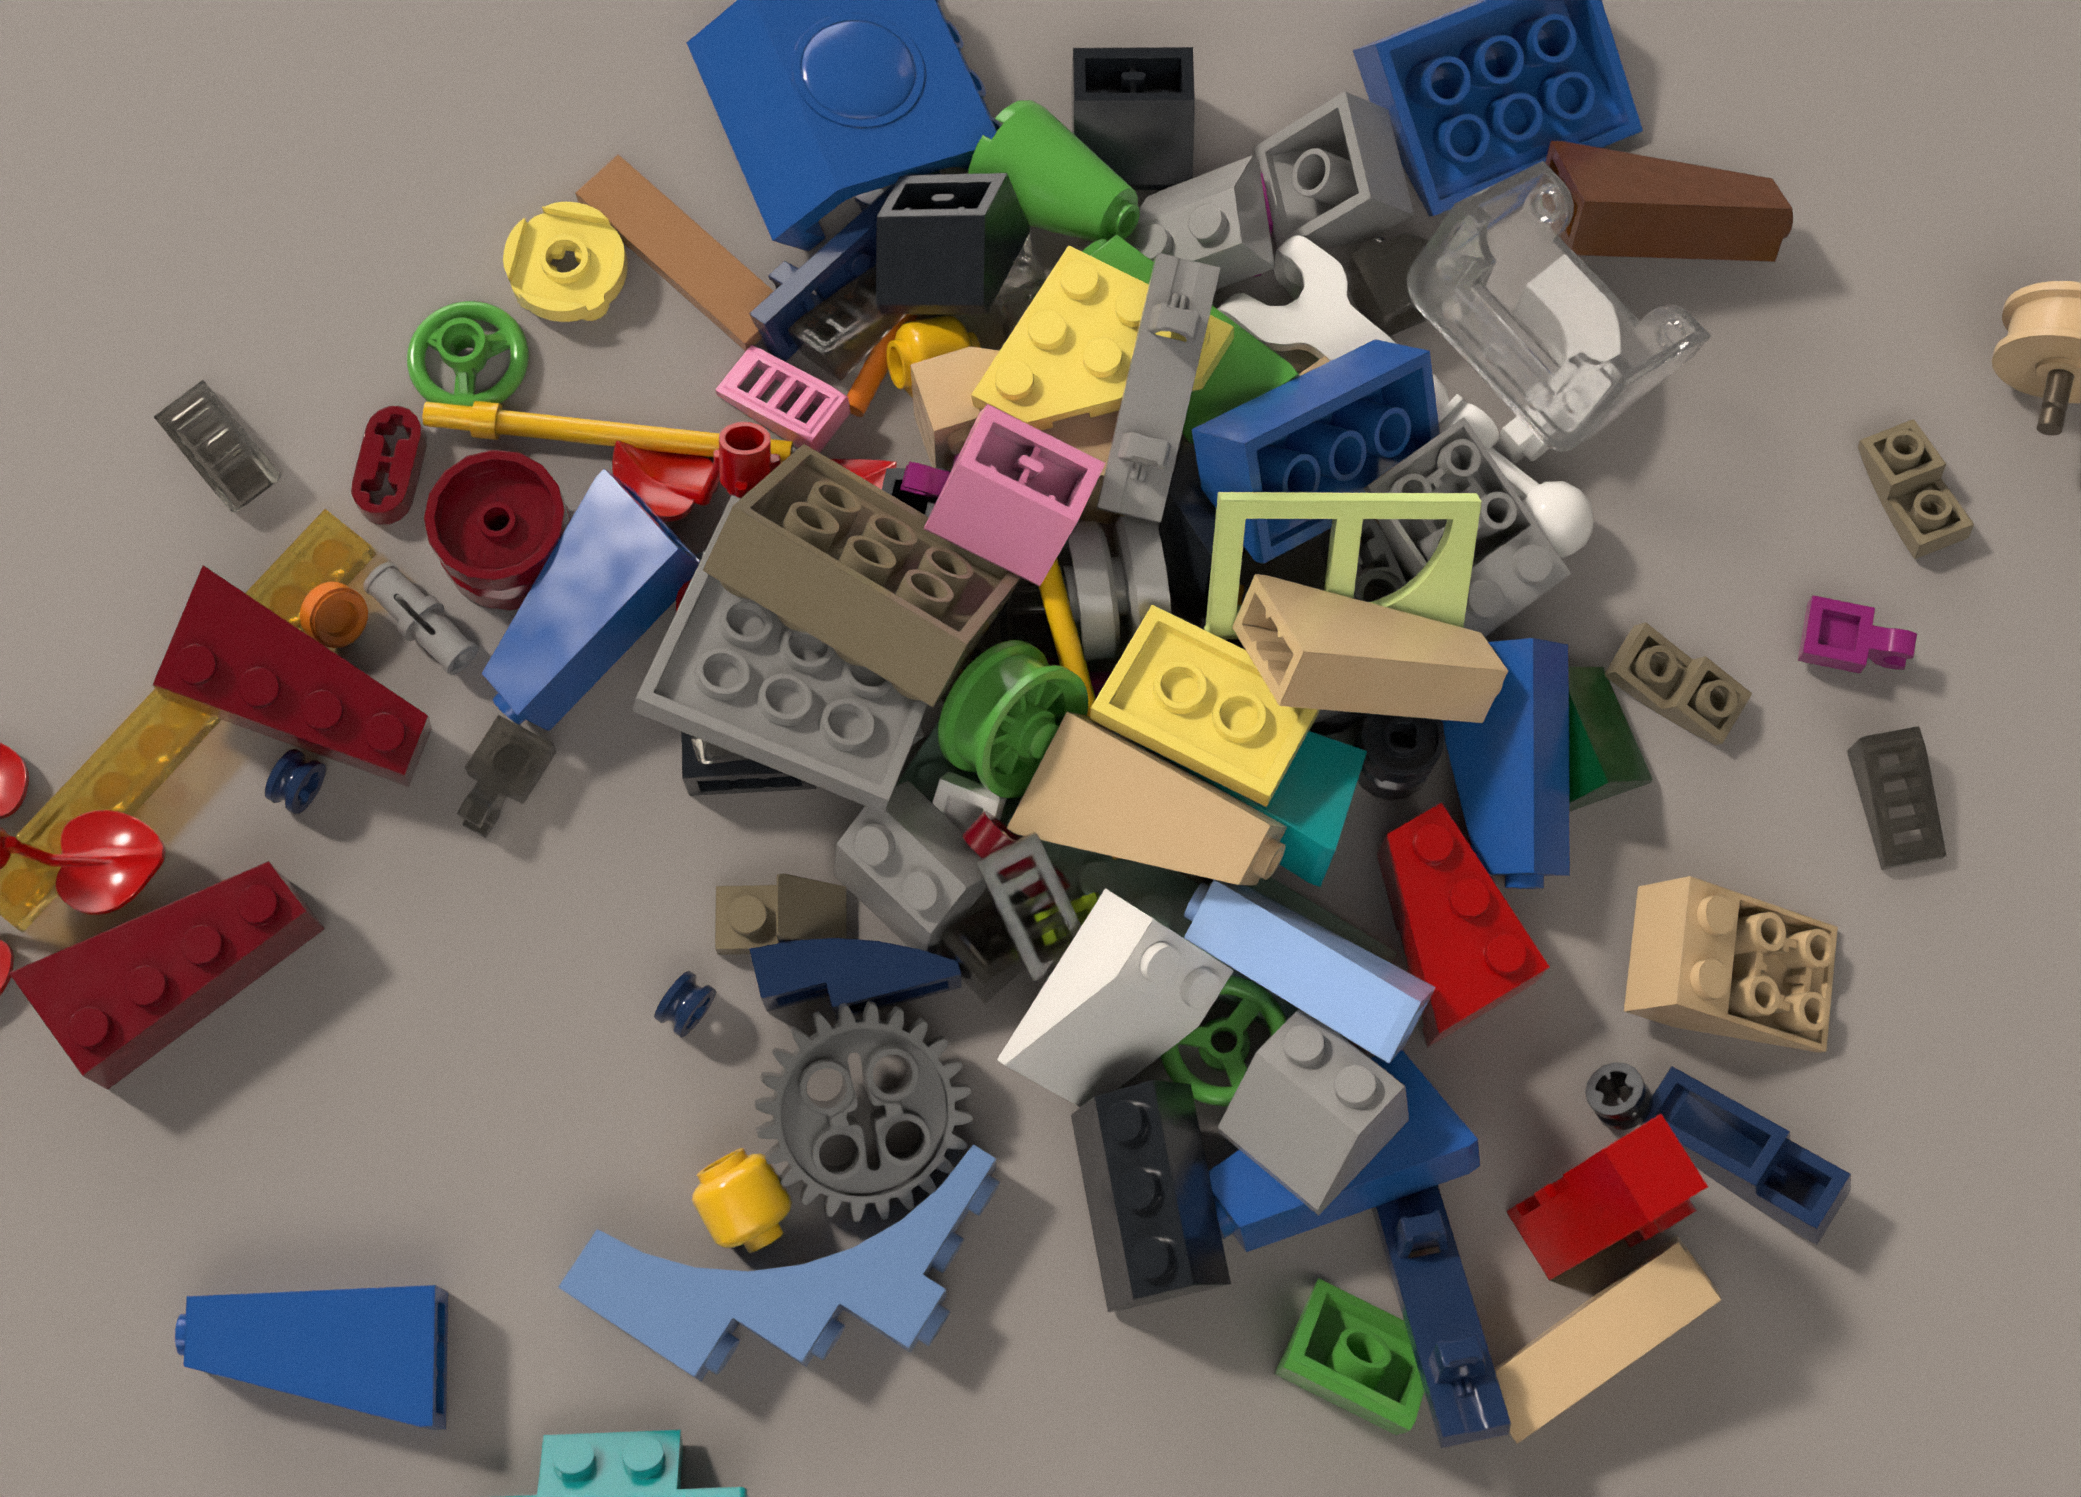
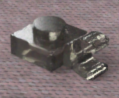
M498 715L465 766L468 776L478 782L458 810V816L465 819L463 826L486 838L496 824L507 796L524 805L557 752L554 743Z

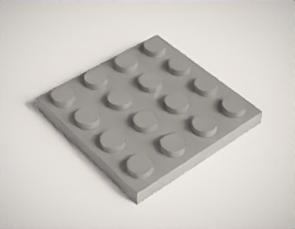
M732 495L636 696L633 712L884 813L927 703L903 696L895 690L890 681L864 666H855L844 661L831 646L807 632H798L790 629L779 620L777 614L751 599L731 594L721 585L718 579L702 571L733 505L741 499Z

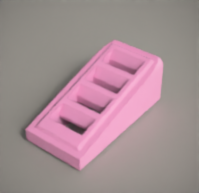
M752 344L715 390L717 396L786 441H793V446L799 448L805 444L819 453L850 415L848 396L820 379ZM756 366L764 373L752 389L746 393L739 389V386ZM776 379L782 385L769 402L765 403L760 398ZM793 391L799 394L800 397L787 413L779 410ZM813 403L819 408L805 424L798 420L809 405Z

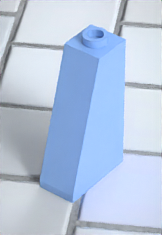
M1213 880L1211 886L1202 882L1194 892L1184 913V917L1192 921L1184 936L1186 940L1388 1063L1406 1045L1436 988L1246 885Z

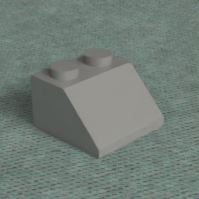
M1342 92L1254 147L1255 156L1259 160L1260 173H1263L1277 249L1288 238L1298 235L1312 241L1321 249L1366 242L1414 215L1388 109L1351 93Z
M1252 155L1148 195L1139 208L1140 217L1133 232L1127 237L1130 245L1153 262L1158 252L1220 267L1216 290L1275 269L1259 160Z
M906 781L894 787L884 813L864 806L836 844L833 875L908 947L935 954L999 872L975 853L963 839L962 835L964 833L909 781Z
M1298 1009L1256 1052L1218 1125V1131L1317 1215H1320L1409 1121L1406 1090L1401 1082L1340 1034Z

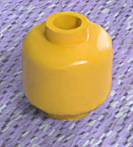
M942 315L906 322L896 332L895 340H891L887 346V365L890 377L898 389H904L913 398L911 364L970 346L981 348L979 340L973 332L967 333L964 325L954 316Z
M739 1148L697 1173L696 1176L700 1184L693 1192L692 1202L718 1246L733 1248L744 1244L748 1253H753L769 1245L784 1233L779 1222L789 1213L792 1207V1199L786 1187L784 1188L781 1185L780 1177L774 1166L767 1164L765 1155H747L744 1148Z

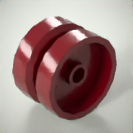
M489 450L466 456L443 472L429 492L424 522L429 544L440 560L447 576L459 592L485 608L511 611L519 609L572 516L565 504L559 485L543 465L518 452Z

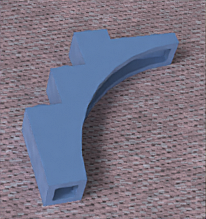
M973 1144L943 1184L901 1221L851 1249L802 1265L756 1271L696 1268L643 1253L597 1229L558 1288L699 1381L703 1380L709 1370L718 1375L726 1366L740 1342L738 1338L732 1335L738 1324L744 1326L805 1367H807L814 1355L824 1361L844 1331L845 1325L837 1320L843 1310L911 1353L918 1341L927 1346L931 1345L951 1312L941 1306L947 1297L946 1289L929 1279L928 1275L933 1268L942 1274L945 1272L964 1241V1238L957 1235L956 1231L969 1210L980 1216L1000 1184V1181L992 1177L996 1169V1158Z

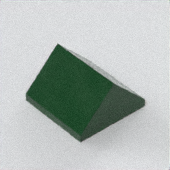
M1568 667L1569 812L1647 785L1653 780L1611 683L1604 675L1605 670L1603 667Z

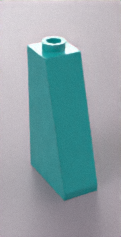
M1309 731L1271 801L1265 807L1149 749L1287 826L1280 840L1281 843L1285 844L1286 848L1279 865L1304 881L1321 887L1335 853L1367 751Z

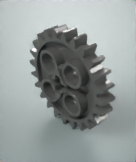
M871 1001L867 1002L862 1019H854L846 1003L840 1004L838 1012L839 1023L830 1025L821 1013H814V1024L817 1033L809 1037L802 1030L793 1027L790 1031L798 1048L793 1053L776 1047L772 1051L774 1057L783 1066L781 1073L761 1072L760 1075L761 1082L775 1090L774 1096L755 1100L756 1110L773 1115V1120L763 1123L756 1128L758 1138L778 1140V1143L764 1154L766 1162L769 1165L787 1161L789 1164L780 1176L781 1185L785 1188L802 1179L804 1184L799 1197L801 1203L808 1205L822 1193L825 1195L824 1211L827 1216L832 1217L842 1201L849 1202V1209L854 1221L860 1222L866 1203H874L882 1220L888 1219L889 1199L898 1197L901 1203L910 1211L914 1209L911 1189L919 1185L923 1190L932 1194L937 1190L935 1183L930 1177L933 1170L937 1169L949 1174L954 1170L951 1162L944 1156L947 1148L956 1150L967 1148L968 1144L966 1141L954 1133L953 1128L954 1125H962L973 1121V1116L968 1111L955 1107L956 1101L971 1094V1088L967 1084L951 1083L949 1080L964 1066L958 1058L940 1062L938 1058L945 1051L949 1043L942 1035L933 1038L925 1044L922 1042L928 1027V1023L922 1018L916 1020L907 1030L902 1028L904 1011L900 1007L895 1006L885 1022L879 1020L877 1006ZM851 1053H858L860 1055L863 1085L867 1097L873 1105L880 1106V1109L870 1113L871 1127L880 1160L879 1166L874 1169L869 1168L867 1165L865 1140L861 1126L855 1116H847V1112L857 1109L858 1104L848 1064V1056ZM888 1055L904 1057L907 1063V1073L899 1085L892 1088H883L875 1084L873 1070L881 1058ZM823 1068H831L838 1071L842 1075V1087L833 1099L817 1101L807 1094V1083L816 1071ZM899 1121H912L917 1123L919 1127L917 1143L905 1152L889 1150L885 1145L886 1134L889 1128ZM835 1134H844L851 1137L855 1142L852 1157L840 1166H830L819 1159V1150L822 1143L828 1137Z

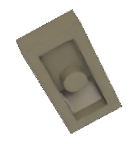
M785 873L777 874L776 885L716 886L715 950L718 955L750 954V948L794 940L847 939L846 886Z

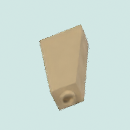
M1254 575L1232 627L1279 706L1483 723L1495 697L1500 693L1503 681L1508 673L1507 668L1481 632L1268 575Z
M1066 712L1007 829L1021 836L1236 885H1257L1260 878L1267 880L1278 867L1286 848L1285 844L1281 843L1280 840L1287 826L1131 739L1091 720L1089 716Z
M1678 1235L1494 1368L1511 1421L1509 1433L1517 1444L1721 1301L1718 1289Z

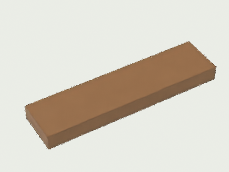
M619 154L575 193L578 203L586 204L603 213L627 247L744 351L751 344L755 345L762 339L749 313L774 291Z

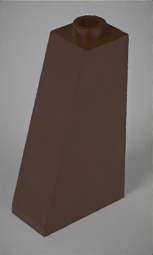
M1564 141L1550 142L1537 192L1569 255L1775 262L1782 240L1788 237L1793 225V208L1773 178Z

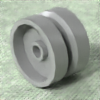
M1130 516L1118 517L1113 527L1112 535L1114 557L1110 556L1103 528L1095 520L1077 522L1062 548L1064 563L1062 565V577L1085 661L1115 657L1120 644L1119 616H1122L1126 636L1130 643L1151 605L1171 614L1167 571L1156 522Z

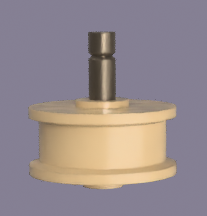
M2073 281L2036 283L2023 287L2007 298L2002 312V322L2008 334L1997 343L1992 357V367L2003 382L2022 393L2043 398L2036 429L2044 435L2055 436L2061 434L2068 403H2081V282Z

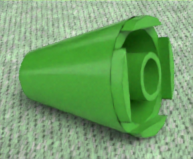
M1018 100L1004 108L996 116L995 119L1003 124L992 139L982 135L975 148L968 174L1007 173L1029 226L1090 242H1096L1100 239H1107L1109 241L1115 235L1125 239L1133 232L1140 217L1136 191L1044 106L1032 100Z

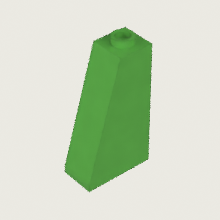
M1115 235L1109 241L1107 239H1100L1082 251L1149 284L1154 262L1118 235ZM1214 306L1211 307L1210 315L1234 326V339L1203 389L1191 392L1182 431L1191 444H1194L1193 428L1301 376L1288 361Z

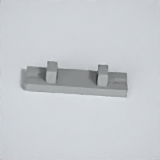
M1157 252L1097 509L1161 523L1220 267ZM1160 331L1175 332L1184 336L1187 341L1155 334Z

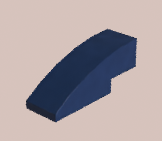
M826 938L794 940L749 949L760 996L767 1012L829 996L835 1018L838 1020L839 1006L842 1003L847 1004L854 1016L864 1012L868 1001L874 1002L877 1009L962 988L961 973L957 961L921 949L881 941Z
M1671 1066L1652 1095L1651 1112L1639 1125H1643L1662 1114L1697 1169L1772 1219L1817 1245L1851 1191V1174L1791 1141L1789 1130Z

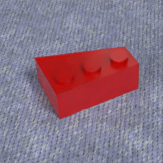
M1442 802L1386 835L1377 852V858L1395 927L1400 932L1409 966L1407 972L1436 987L1421 1015L1424 1024L1422 1030L1427 1048L1535 984L1550 966Z
M1662 1114L1598 1151L1564 1173L1560 1179L1544 1186L1506 1212L1550 1281L1621 1239H1624L1629 1248L1643 1240H1647L1657 1233L1670 1228L1697 1211L1690 1198L1709 1186Z

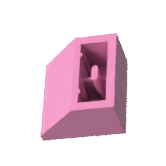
M987 404L978 414L923 530L1040 586L1077 524L1106 463Z

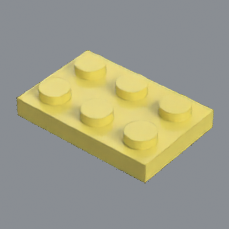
M1151 605L1093 703L1090 719L1267 807L1321 709L1279 706L1246 650Z

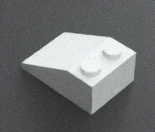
M1105 889L997 1060L1008 1068L1081 1107L1094 1096L1120 1088L1198 1028L1234 970Z

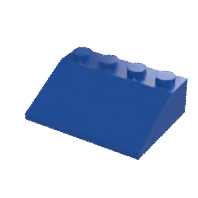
M1478 0L1352 50L1369 101L1388 109L1401 164L1429 217L1543 172L1551 141H1564L1603 148L1643 131L1602 0Z

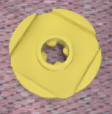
M577 202L552 203L542 207L544 213L534 216L529 222H526V219L523 218L510 232L503 252L504 269L518 304L539 317L558 322H572L581 319L594 321L604 316L609 309L610 303L620 293L628 270L627 255L618 232L610 225L609 219L599 210ZM566 251H573L576 261L580 263L575 269L562 273L558 272L556 266L550 265L552 259H562Z

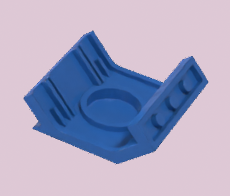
M737 0L687 42V46L772 241L810 251L826 239L818 221L844 201L860 194L893 185L899 176L926 175L950 167H960L968 170L975 148L982 135L992 139L1001 127V124L991 116L983 99L986 96L984 84L978 75L968 67L960 50L964 46L962 37L954 25L945 18L938 3L939 0Z

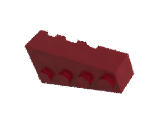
M204 565L200 570L152 684L165 700L407 787L411 783L432 730L429 716Z
M268 861L9 972V974L81 1075L108 1090L325 928L289 880Z

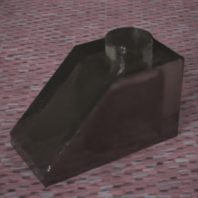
M1405 232L1388 240L1384 237L1373 238L1360 245L1350 257L1346 272L1347 289L1359 312L1385 334L1391 336L1482 298L1493 270L1485 259Z

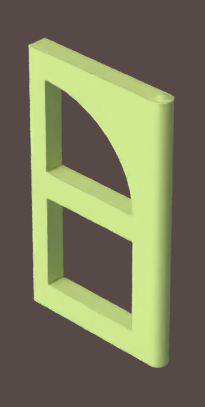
M1218 492L1207 617L1204 630L1222 639H1239L1232 627L1242 606L1237 605L1246 519H1332L1324 591L1350 598L1354 597L1363 519H1447L1442 538L1423 569L1394 593L1369 603L1464 628L1482 501L1477 493Z

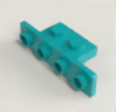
M681 1430L543 1435L537 1495L497 1497H748V1493L744 1487L681 1489L683 1458Z

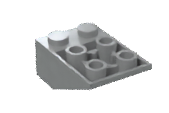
M1465 417L1364 487L1366 493L1478 494L1482 503L1464 628L1481 632L1484 637L1571 574ZM1378 519L1406 583L1412 580L1432 557L1442 538L1447 519Z

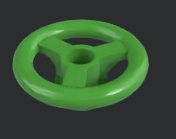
M478 301L456 302L434 311L415 330L407 352V368L410 379L423 398L428 402L473 406L475 401L502 403L507 400L523 381L529 361L528 343L523 330L515 319L494 305ZM472 319L488 322L497 327L499 331L485 335L482 327ZM428 346L438 351L444 363L453 368L456 375L454 394L444 391L430 378L425 363ZM463 349H474L473 352L467 356H457L459 352ZM510 349V363L504 376L490 389L475 394L476 374L485 367L487 359Z
M1233 975L1230 976L1219 995L1225 994L1243 998L1230 1017L1216 1018L1209 1021L1204 1027L1199 1026L1160 1056L1162 1064L1173 1082L1191 1084L1194 1099L1213 1106H1229L1247 1071L1245 1060L1250 1050V1038L1247 1027L1259 1012H1261L1267 1022L1270 1037L1287 1021L1282 1008L1268 991L1248 979ZM1227 1031L1233 1034L1237 1041L1236 1047L1228 1053H1221L1215 1050L1211 1040L1216 1033ZM1178 1045L1198 1047L1202 1061L1213 1070L1226 1072L1231 1086L1211 1085L1194 1076L1184 1064Z

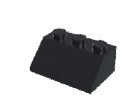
M1150 1080L1094 1096L1071 1114L1108 1312L1122 1311L1231 1285L1191 1084Z

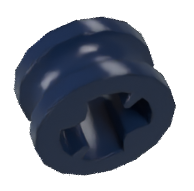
M297 749L289 750L278 760L266 782L265 797L273 803H279L284 800L285 808L293 814H300L312 803L324 781L326 766L318 760H311L306 763L303 752Z
M691 971L683 973L672 984L663 996L654 1014V1018L661 1024L667 1021L673 1022L675 1025L674 1033L681 1038L690 1033L700 1022L711 1006L717 992L710 985L699 987L696 984L697 976Z

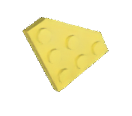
M1068 245L972 392L973 406L982 410L988 404L1040 431L1053 428L1052 422L1089 413L1090 418L1119 411L1149 284ZM1212 315L1209 316L1192 391L1203 389L1234 339V326ZM1160 331L1155 334L1187 341L1184 336L1175 332Z

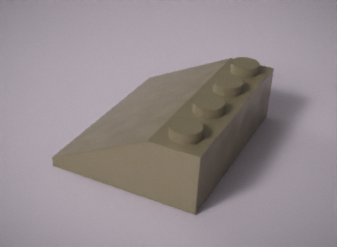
M805 444L799 447L733 505L702 570L718 579L721 585L731 594L755 601L777 614L779 620L790 629L809 633L834 648L836 654L844 661L855 666L868 668L890 681L895 690L903 696L913 700H922L934 707L953 683L1021 579V577L923 530L929 517Z

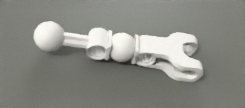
M1299 235L1288 238L1277 249L1274 261L1276 280L1295 301L1286 306H1268L1246 293H1237L1227 298L1217 308L1288 361L1296 371L1301 372L1324 356L1332 361L1375 339L1395 343L1387 334L1349 303L1347 297L1348 283L1342 265L1312 241ZM1433 374L1440 433L1465 417L1560 558L1564 559L1584 547L1592 535L1594 523L1592 505L1579 488L1564 481L1543 482L1539 485L1493 448L1499 441V432L1492 419L1475 405L1466 403L1459 394L1449 401L1447 388Z

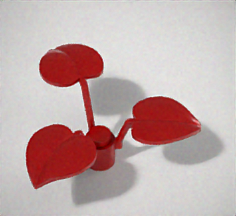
M737 422L726 426L720 432L719 449L713 453L714 463L704 456L645 450L618 440L613 451L612 471L614 476L634 489L663 522H672L685 518L691 512L694 503L701 506L708 505L713 494L717 491L719 480L729 495L742 498L781 464V457L778 454H771V436L766 428L752 422ZM831 459L880 489L883 486L886 468L897 467L896 461ZM692 579L684 583L677 593L676 612Z
M0 743V819H4L14 814L22 805L28 790L29 771L19 754L10 747ZM91 811L70 820L61 833L60 844L62 854H52L25 844L16 837L9 836L0 827V870L8 863L11 854H19L51 867H61L56 877V890L59 897L77 912L88 915L111 913L131 902L144 889L165 860L166 848L159 835L141 820L118 811ZM0 940V996L10 981L11 976L9 972L13 971L14 966L13 950L2 940Z

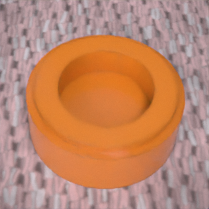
M335 581L325 582L313 588L305 597L300 609V622L305 633L329 648H341L353 643L364 631L368 620V607L364 598L347 585Z

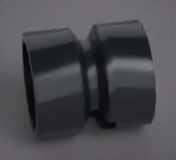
M1368 713L1353 744V747L1367 751L1358 778L1360 786L1374 797L1386 800L1405 799L1418 792L1429 778L1442 754L1446 738L1442 720Z

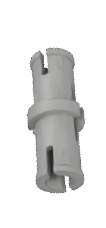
M388 561L381 564L366 578L363 584L364 591L373 596L398 622L397 630L408 641L416 640L443 666L447 673L450 675L457 674L472 662L478 653V646L470 641L443 614L444 606L435 596H425L399 571V568L394 563ZM406 603L435 630V634L407 607Z

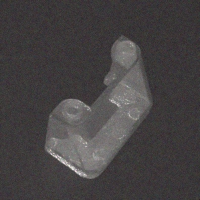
M1542 161L1455 203L1412 264L1407 275V290L1411 301L1422 315L1532 433L1550 449L1563 452L1570 451L1587 441L1689 361L1708 341L1711 335L1689 312L1673 304L1661 305L1645 315L1641 322L1560 238L1573 217L1574 202L1571 192L1565 183Z

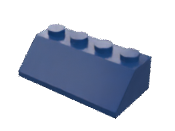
M1375 339L1193 428L1192 435L1201 489L1216 509L1218 492L1366 493L1364 487L1440 434L1430 351ZM1246 519L1243 546L1254 561L1264 564L1330 529L1332 519Z

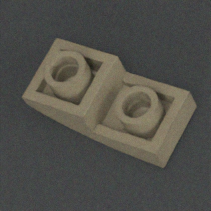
M1914 419L1859 441L1858 450L1877 496L1891 523L1914 559L1969 538L1974 523L1941 479L1946 463Z
M1647 622L1632 627L1604 674L1611 682L1651 710L1715 745L1723 744L1752 695L1749 690L1708 657L1690 658Z

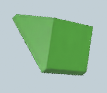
M1318 1278L1274 1374L1394 1435L1410 1431L1417 1418L1424 1388L1404 1320Z

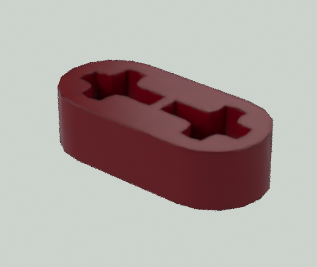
M387 406L378 410L370 417L363 436L352 480L351 494L362 515L369 521L379 525L400 521L408 514L413 504L427 448V436L418 417L410 409L402 406ZM397 427H404L409 439H399L396 443L394 455L390 457L391 449L384 435H394ZM389 473L388 482L395 496H384L382 503L376 505L369 492L380 491L383 487L385 475Z
M984 811L962 835L965 842L987 864L1046 909H1049L1071 886L1069 880L1054 864L1019 835L1007 829L1005 824L987 811Z

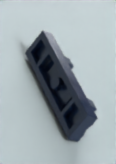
M935 171L926 175H941L940 171ZM895 184L886 190L880 188L855 196V202L859 204L862 211L800 268L783 261L768 275L769 279L774 283L776 290L751 311L749 315L760 332L766 348L773 356L786 362L876 280L877 215Z
M1436 1185L1372 1208L1440 1447L1445 1448L1509 1435L1511 1421L1439 1186ZM1438 1247L1439 1253L1408 1258L1410 1252Z

